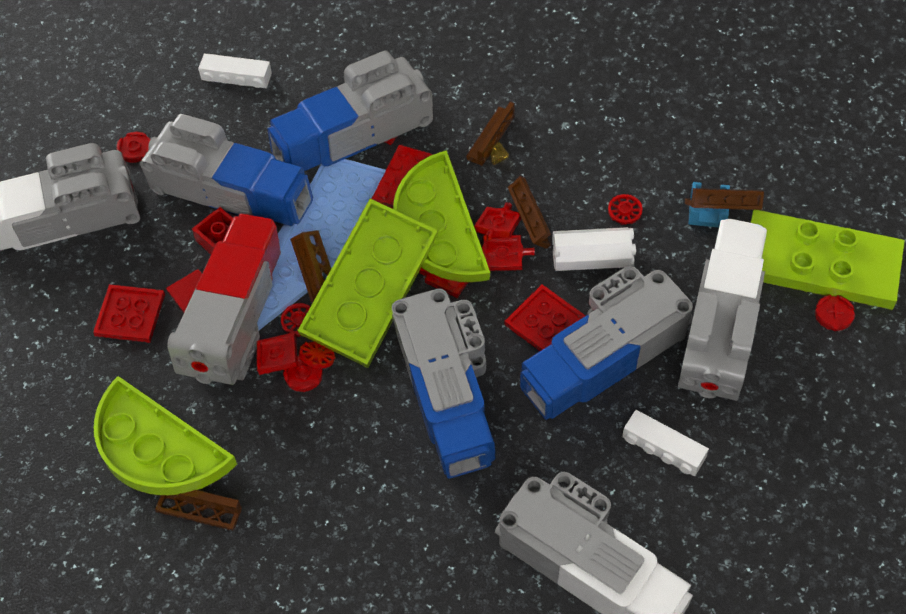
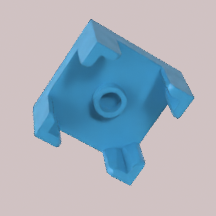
M693 182L690 198H692L693 188H701L702 183ZM720 185V189H730V185ZM689 206L688 224L719 227L721 220L728 219L729 209L693 208Z

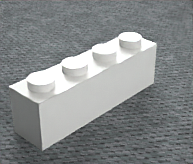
M205 53L198 68L201 80L257 88H267L272 74L270 62Z
M635 410L623 430L622 437L628 443L638 445L648 454H654L660 457L663 462L673 464L683 473L693 476L697 474L709 448L638 410Z

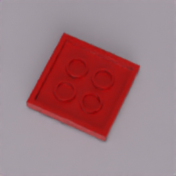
M109 284L93 331L96 337L150 343L165 297L164 290Z
M541 285L505 320V326L541 351L552 344V339L555 335L586 315L547 287Z

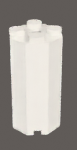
M633 228L553 231L552 245L555 271L634 266L636 246L632 244V239H634Z

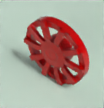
M621 194L615 196L609 202L608 213L613 221L621 225L633 224L641 218L643 207L636 197Z
M296 303L287 307L281 315L282 328L288 334L294 332L295 336L300 337L298 329L311 306ZM298 308V311H292L293 309ZM288 312L291 313V317L286 316ZM284 319L291 322L284 324Z
M305 342L299 349L300 359L314 368H328L333 365L336 358L334 351L316 342Z

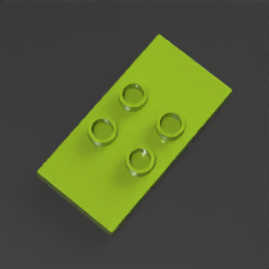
M369 199L298 329L299 334L368 368L393 322V303L406 297L438 237V230L375 200Z
M753 210L750 223L761 225L767 229L762 259H764L762 271H765L764 283L825 296L832 295L837 297L838 295L849 301L893 310L897 302L905 240Z

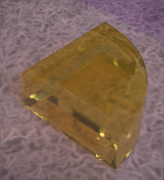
M500 142L493 147L491 152L493 165L509 158L508 152Z

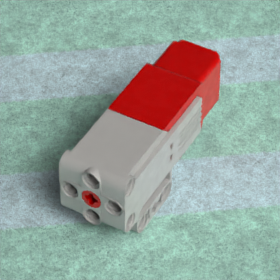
M239 214L238 217H233L223 241L216 243L175 333L172 332L168 339V351L176 374L195 377L197 381L203 384H210L212 381L234 385L236 380H244L256 352L257 341L260 338L257 322L271 291L272 273L281 254L277 227L272 219Z

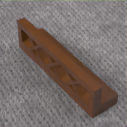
M509 102L506 108L498 107L468 152L467 160L481 166L484 165L513 120L515 103Z
M520 176L508 186V190L533 244L547 249L551 246L547 238L551 233L526 179Z
M693 188L692 198H685V204L693 208L762 210L764 191Z
M319 230L302 232L290 239L311 303L314 302L325 281L322 273L324 272L328 276L331 270ZM309 236L314 237L315 245L311 243ZM316 255L321 257V263L317 261Z
M198 490L178 495H161L155 511L232 531H234L242 510L239 500ZM166 498L173 499L176 503L175 506L169 509L162 507ZM188 503L194 505L196 510L188 514L183 513L180 508ZM207 508L213 509L215 514L209 518H204L200 514L201 511ZM226 513L234 514L230 524L222 522L219 517Z

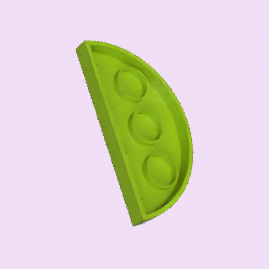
M447 150L431 155L416 164L402 179L395 194L393 209L438 230V237L421 268L433 275L452 281L481 282L489 280L490 270Z
M119 376L109 385L99 402L94 419V438L98 451L112 474L122 483L135 490L154 495H178L199 490L221 479L237 465L232 454Z

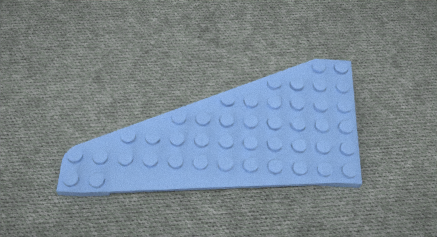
M347 159L330 166L320 165L310 184L313 201L298 225L294 224L292 227L284 224L278 233L281 254L272 273L271 291L257 322L258 330L262 329L308 292L290 239L302 232L319 230L332 269L367 202L376 191L386 171L385 169ZM309 236L311 243L315 245L314 237ZM316 255L317 261L321 263V257ZM323 272L322 276L323 279L327 278V275Z

